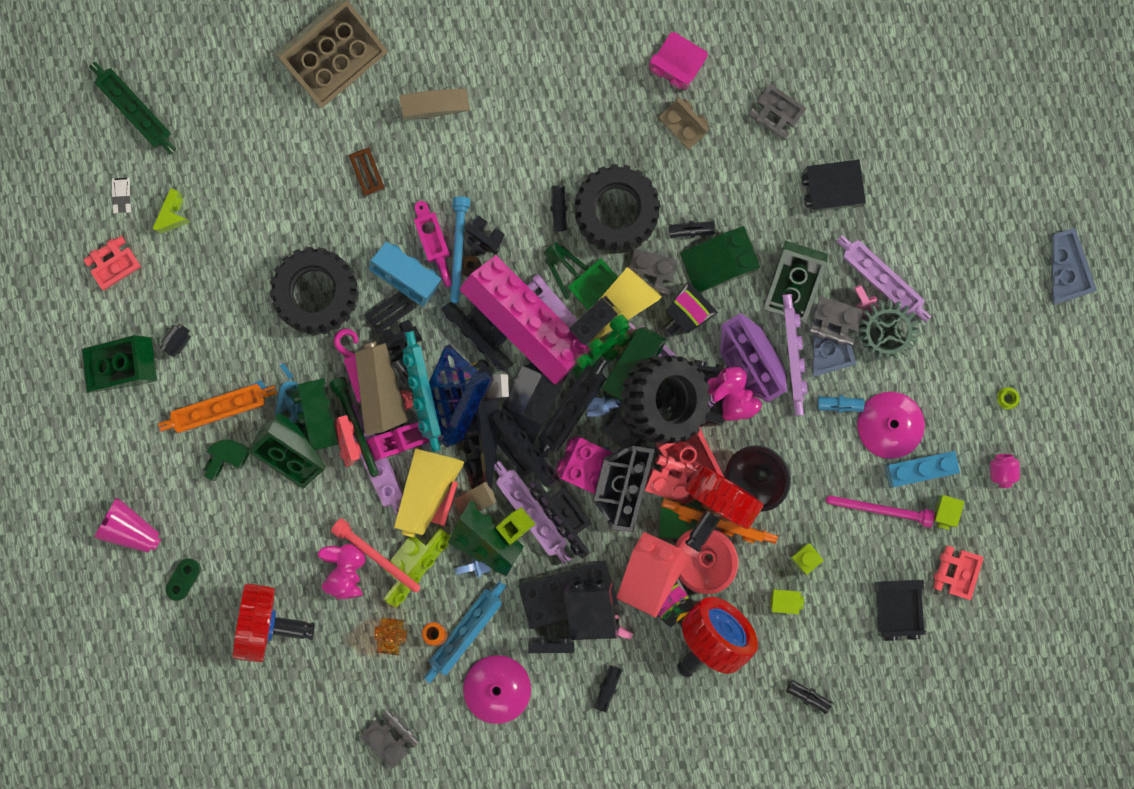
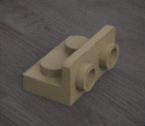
M678 97L658 119L689 151L708 133L709 124L702 115L697 116L692 111L694 108L688 100H682Z

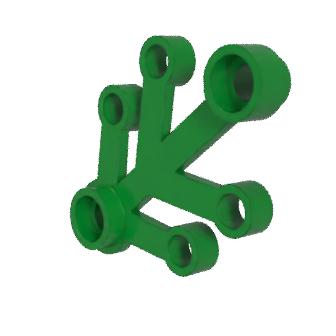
M623 314L618 315L610 322L609 326L613 331L603 343L598 338L589 344L591 358L588 354H583L577 359V365L573 368L576 379H578L586 365L595 367L601 356L605 357L609 362L614 360L619 354L614 347L618 344L620 347H623L629 342L630 337L626 333L630 328L629 321Z

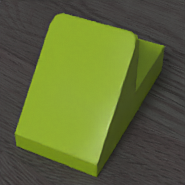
M170 188L152 228L156 232L162 234L190 223L186 218L175 214L176 211L181 209L184 201L182 199L183 195L179 191Z

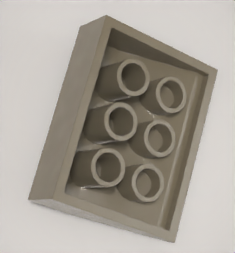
M337 0L278 50L275 56L322 109L387 54L388 50L348 0Z

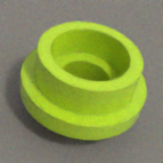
M1005 387L997 394V403L1003 409H1013L1019 403L1020 397L1014 388ZM1006 394L1011 396L1009 403L1004 400Z

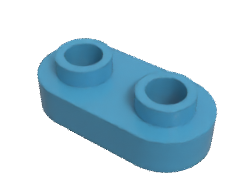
M288 381L283 383L279 389L275 415L277 413L282 415V412L287 410L290 412L288 419L295 423L297 420L296 413L299 412L298 403H293L292 397L287 396L286 390L288 388L294 390L293 386L298 383Z

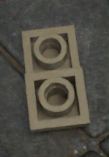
M487 482L453 500L460 515L463 514L471 500L477 504L475 508L479 512L497 502L494 492Z

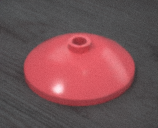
M691 529L684 533L675 544L676 547L684 551L689 559L679 578L687 588L700 594L718 593L727 588L737 574L738 556L736 549L727 536L715 529L706 544L702 546V550L698 552L685 543L690 537V533L693 530ZM708 554L713 556V560L708 559Z

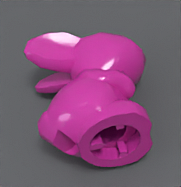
M740 367L724 368L717 377L708 380L710 388L707 390L708 394H711V397L713 396V402L720 401L723 398L722 417L726 421L749 419L762 408L760 399L754 397L751 390H745L747 375L745 370Z
M353 544L321 548L317 554L318 557L325 562L336 563L337 565L321 584L322 590L326 594L335 597L336 600L363 597V592L357 586V583L360 582V577L356 574V571L365 564L366 554Z

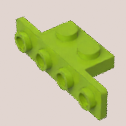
M439 529L427 545L416 536H409L390 562L416 583H419L428 568L433 566L437 557L448 547V541L451 536L444 530ZM391 575L397 582L384 597V600L397 608L404 602L411 590Z

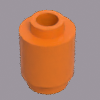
M431 622L424 626L422 638L425 643L431 646H441L447 639V630L444 626ZM434 631H439L437 639H434L432 636Z

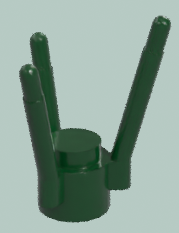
M555 242L543 252L547 257L544 261L549 266L565 299L568 300L569 295L553 264L555 263L557 266L562 263L575 278H578L579 274L565 260L566 256L584 270H587L588 267L572 255L564 246H560Z

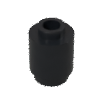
M180 323L177 326L172 325L162 339V345L159 348L175 358L177 353L180 354L191 339L189 335L190 330Z

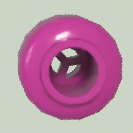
M1012 454L996 455V458L990 461L991 481L999 484L1000 488L1012 487L1013 483L1020 480L1019 460L1014 458Z

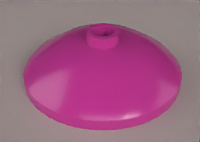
M883 392L870 398L864 404V412L859 413L857 420L858 434L864 446L873 454L887 459L900 458L911 453L921 442L925 429L924 417L919 406L910 397L898 392ZM892 420L897 422L895 429L890 426Z
M493 655L479 660L471 667L464 680L463 694L469 710L477 718L492 724H502L514 720L525 710L531 696V683L527 672L517 661L506 656ZM496 686L501 689L499 695H495L492 692V689Z

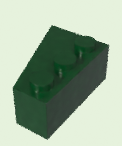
M640 327L638 330L635 329L629 338L631 342L622 351L618 363L602 387L604 391L623 401L621 391L625 390L623 383L625 378H630L628 375L633 367H637V363L642 360L659 356L667 342V339L646 327Z

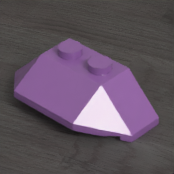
M742 313L722 324L720 354L729 368L740 367L745 370L747 375L745 390H751L753 396L761 398L766 402L787 391L784 366L763 330Z

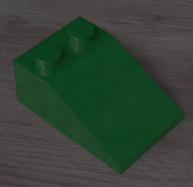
M744 226L723 233L680 253L691 284L700 293L760 269L759 262Z
M785 240L763 309L785 316L782 295L792 294L795 313L800 314V321L806 322L827 265L828 254Z
M132 335L82 349L87 393L138 386L157 381L152 337Z
M277 413L257 433L248 450V453L303 489L326 468V465L299 427L280 413Z

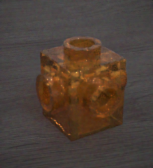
M381 617L380 626H375L374 640H377L376 653L399 656L401 643H406L407 630H404V620Z

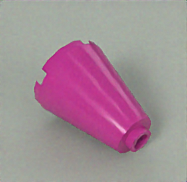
M115 498L94 536L101 541L149 553L150 549L155 551L161 541L158 538L159 532L118 498Z

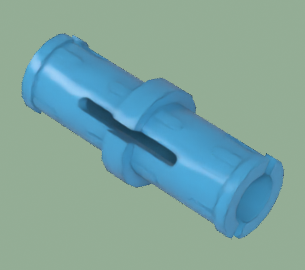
M839 395V397L819 396L818 410L838 411V413H843V411L864 412V398H846L844 395Z

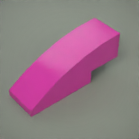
M418 422L367 440L375 462L430 443L428 438L422 436Z

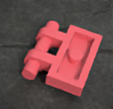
M122 235L115 240L113 238L107 241V245L99 250L91 251L90 255L83 259L88 267L93 263H96L98 266L90 272L103 291L142 267L129 247L123 251L120 250L119 247L126 243ZM113 252L115 256L104 262L103 257Z
M347 415L338 417L334 421V426L341 450L339 452L340 458L344 460L345 467H349L360 459L361 450L353 437L354 426L348 420Z
M658 455L655 463L661 465L660 470L650 469L644 491L685 504L689 496L685 491V487L689 482L687 478L692 476L697 468L687 462H684V464L677 462L673 457ZM671 469L679 471L678 477L669 474V471Z
M946 545L944 553H941L939 558L941 563L938 573H935L933 578L935 580L933 589L941 591L943 584L947 583L950 584L947 593L971 600L984 557L960 550L959 556L956 558L952 556L954 547ZM950 563L956 565L952 577L946 576Z

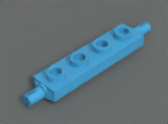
M498 581L492 591L484 590L447 637L445 643L440 646L429 660L431 668L423 677L427 682L431 684L438 673L448 674L502 605L498 596L507 586L501 581Z

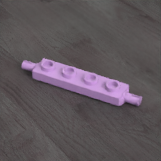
M841 235L836 242L846 250L842 257L887 299H892L894 305L897 301H901L900 309L908 305L909 310L907 313L914 311L924 323L931 318V315L922 308L925 300L862 242L857 240L851 243Z
M792 294L782 295L783 311H785L794 399L792 402H794L795 416L804 415V394H808L807 382L802 381V372H805L804 358L800 359L799 350H803L802 336H798L797 327H801L800 314L795 313Z
M353 404V409L366 441L377 436L376 433L366 436L363 416H360L355 404ZM361 453L360 457L383 507L392 506L397 516L404 492L388 458L375 462L379 474L376 477H372Z
M498 461L497 464L501 471L496 464L494 465V469L500 476L496 482L515 510L522 507L536 525L530 530L549 556L557 554L563 565L567 562L562 555H564L567 561L571 560L563 549L567 541L560 536L554 523L544 514L543 508L538 501L533 499L529 489L516 471L510 470L507 472L501 461Z

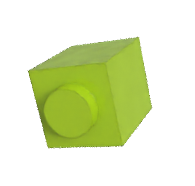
M939 495L934 510L933 522L937 523L936 527L949 531L950 527H958L965 501L946 495Z
M521 507L511 513L496 528L511 545L536 524Z
M805 543L789 557L804 575H808L824 561L810 543Z
M771 589L770 612L799 614V611L803 610L804 596H801L800 591Z

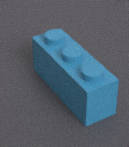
M387 241L370 262L369 271L422 307L434 295L441 282V278L435 271L426 269L416 258L407 256L398 246L391 245Z
M955 451L885 466L889 488L960 473Z

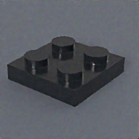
M533 637V641L528 643V653H574V641H570V637H556V641H547V637Z

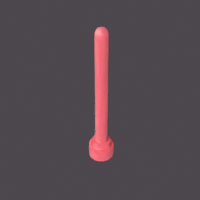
M341 518L334 524L331 533L336 537L349 540L411 591L418 592L420 590L418 583L354 534L347 521Z

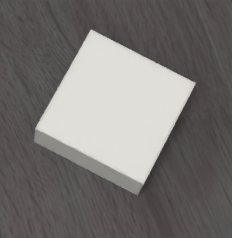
M508 374L492 375L494 381L487 392V398L509 397Z

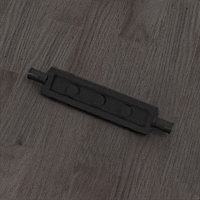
M601 356L595 367L586 365L540 434L539 439L542 446L539 451L543 458L549 450L559 451L607 380L602 373L609 363L605 357Z

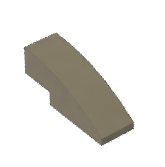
M445 89L399 95L404 121L424 117L428 119L470 111L466 89Z

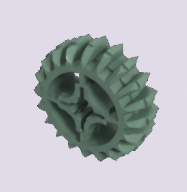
M888 299V306H884L882 300L879 301V308L871 304L873 312L865 310L864 314L868 318L862 317L860 322L865 325L858 327V331L865 332L859 335V339H867L862 343V346L866 348L871 345L868 350L869 354L877 350L876 358H880L882 353H885V360H889V354L893 353L895 359H898L897 352L899 351L905 356L907 354L904 349L905 347L913 349V345L909 341L917 342L918 340L912 334H917L920 331L919 328L913 327L919 324L918 320H910L915 316L914 311L907 313L909 310L908 305L900 309L901 301H897L895 306H892V299ZM884 313L896 314V316L889 320L878 317ZM902 318L907 323L905 337L897 330ZM872 322L880 329L875 341L870 335ZM891 325L893 326L894 333L888 331L886 334H883L885 332L883 326L888 328ZM889 339H893L896 342H899L898 344L893 346L881 345Z

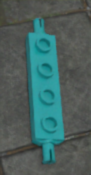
M414 331L405 332L408 346L403 349V362L407 367L409 375L408 384L413 392V406L419 418L418 427L422 436L429 439L431 452L439 451L441 448L438 437L441 435L422 349L420 345L416 344Z

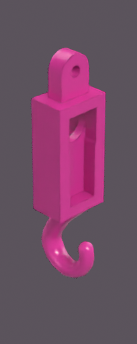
M419 201L415 204L418 218L414 219L428 262L429 264L436 262L445 287H451L452 280L444 259L450 257L436 214L435 212L430 213L426 202ZM432 222L435 225L434 231L430 234L424 233L422 230L423 224Z
M348 328L341 329L335 334L333 343L335 348L346 358L344 363L357 402L361 403L356 356L340 343L344 335L351 336L354 344H357L359 339L353 330Z

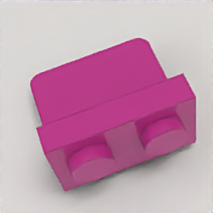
M671 32L657 55L654 54L650 60L649 69L654 75L670 81V84L675 88L686 91L707 59L708 53L679 34Z
M573 436L565 445L564 451L566 453L563 460L560 459L556 465V475L559 479L594 494L603 458L613 453L581 437Z

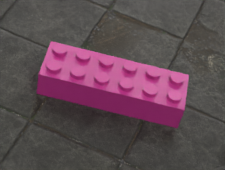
M496 255L471 273L459 289L554 384L558 383L577 365L576 361L580 356L588 354L590 351L589 347L583 345L570 331L569 327Z

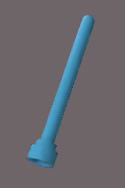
M453 197L452 208L456 212L451 302L454 304L458 303L460 299L459 289L461 283L465 213H467V209H470V198Z

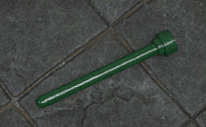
M338 377L332 380L329 385L332 392L339 396L348 420L354 426V436L360 446L370 475L376 477L379 471L348 396V381L346 377Z

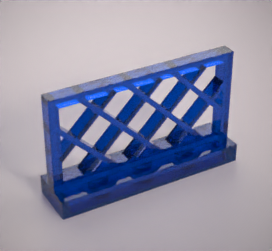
M450 344L444 347L429 381L440 432L443 436L441 443L446 448L463 440L492 378L487 372L480 374ZM448 356L453 358L455 366L450 367ZM456 370L459 382H454L452 371ZM463 370L471 376L469 381H465ZM442 371H445L447 383L442 381ZM455 386H460L462 397H458ZM434 387L438 388L440 396L438 399L435 397ZM444 387H449L451 398H447ZM448 402H453L454 413L450 412ZM437 403H442L444 414H440ZM441 418L446 419L447 429L443 426Z

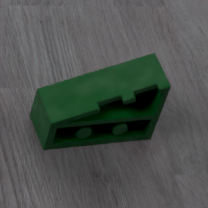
M325 378L294 385V390L291 391L293 403H298L300 411L296 413L299 426L303 425L304 436L314 450L338 445L334 421L328 406L330 405L329 398L326 397L324 385H326Z
M471 500L459 518L448 543L457 550L470 555L476 561L489 566L495 572L507 577L524 545L518 540L510 545L491 522L492 517L488 514L484 516L475 508L477 504Z

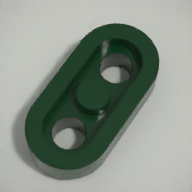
M187 558L178 564L165 589L167 596L171 600L179 601L188 596L201 573V566L197 560ZM187 565L191 566L192 572L190 574H187L185 572V567ZM175 585L180 587L178 594L173 591Z

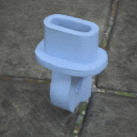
M609 396L594 398L588 406L587 416L598 417L609 414L613 409L621 408V400L618 398L611 399Z
M473 557L471 558V564L454 568L455 575L474 570L478 578L481 577V574L490 572L489 566L476 561Z

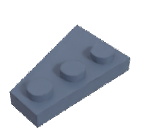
M1076 228L1052 235V305L1097 291Z
M814 319V325L820 327L822 321ZM832 324L828 325L829 330L840 332L841 327ZM814 334L812 377L856 365L852 347L846 344L843 346L836 344L837 341L824 338L823 340L817 338V335Z

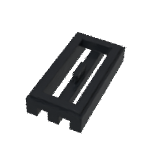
M398 292L366 314L365 317L376 333L379 334L413 311L414 307L402 292ZM399 298L403 299L401 302L393 306L391 309L380 315L375 320L372 319L373 316L378 314L380 311L391 305ZM405 304L408 308L382 326L378 327L376 325Z

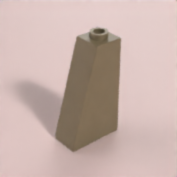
M375 341L364 344L363 350L355 352L364 430L367 436L384 432L409 420L386 343L376 345Z

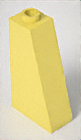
M627 267L601 298L607 296L621 311L619 315L623 314L629 320L657 302L662 296ZM609 324L590 343L610 332L612 329Z
M415 449L394 528L401 529L402 535L414 537L415 533L423 535L451 488L453 481H455L462 469L464 461Z

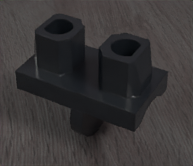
M479 215L471 224L467 222L464 226L465 231L477 239V241L470 237L467 239L466 243L472 247L469 253L474 255L478 251L485 255L487 249L481 246L484 244L498 254L505 234L497 228L492 231L489 237L482 233L488 222Z
M409 320L399 324L401 330L399 334L393 335L391 329H386L379 333L381 339L379 344L386 343L389 356L394 354L396 357L397 355L404 354L403 349L408 346L405 332L414 331L416 343L423 341L417 327L413 326Z

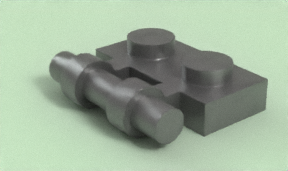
M769 84L757 102L764 109L760 113L753 108L748 116L754 119V123L757 125H763L772 131L771 134L775 137L779 136L786 140L790 133L783 129L784 125L788 124L794 128L807 108L772 84ZM769 112L780 119L777 124L767 118Z
M634 249L630 269L642 279L644 275L657 278L655 284L646 283L660 295L668 297L670 288L662 286L663 280L672 282L678 260Z
M821 296L813 319L822 322L820 327L812 324L809 333L815 334L817 338L823 340L827 338L837 341L836 344L842 346L844 344L853 346L855 338L847 336L848 330L858 331L864 310ZM832 324L841 327L840 332L829 330L828 325Z
M387 709L381 715L387 723L382 726L376 720L360 738L393 769L409 753L403 745L407 742L414 748L419 741L413 736L415 733L411 729L408 730L399 721L400 718L396 714L393 715ZM392 727L402 736L398 741L388 732Z

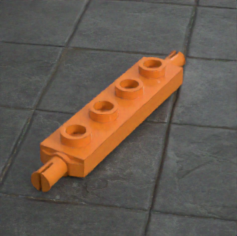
M254 384L171 411L170 420L158 423L161 432L174 428L177 433H182L265 406V398L277 394L274 385L261 389L258 384Z
M663 498L661 507L673 510V512L679 514V519L690 523L692 519L698 521L704 511L680 504L678 501L675 502ZM720 520L716 526L721 528V533L729 536H734V533L742 535L741 539L750 543H755V540L760 542L764 540L776 544L778 540V535L768 533L766 530L761 531L752 527L744 529L729 520L727 522Z

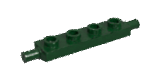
M93 62L92 64L98 70L92 65L89 68L97 75L94 83L155 149L162 146L169 155L173 154L168 148L169 146L174 152L176 151V147L168 140L171 135L170 131L111 68L103 70L97 62Z

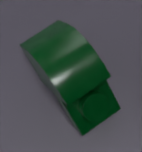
M220 440L214 443L207 450V453L213 455L214 458L213 460L209 459L206 463L204 477L216 481L225 462L242 469L250 454L248 453L249 447L233 440Z

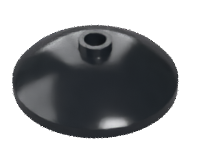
M761 445L747 446L737 451L727 463L725 478L759 499L763 503V508L760 512L776 508L788 496L791 487L790 471L784 459L774 450ZM760 471L765 473V478L760 475Z

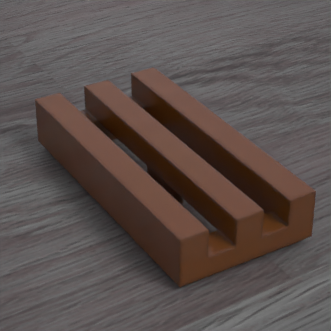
M368 147L350 154L349 158L364 197L377 193L380 190H385L370 148ZM364 154L368 155L379 186H374L363 157ZM356 157H359L371 189L367 190L355 161Z

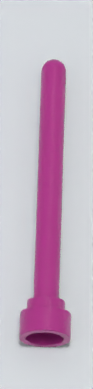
M827 496L825 499L826 503L830 505L915 520L923 527L931 528L934 521L935 512L930 509L916 512L836 496Z

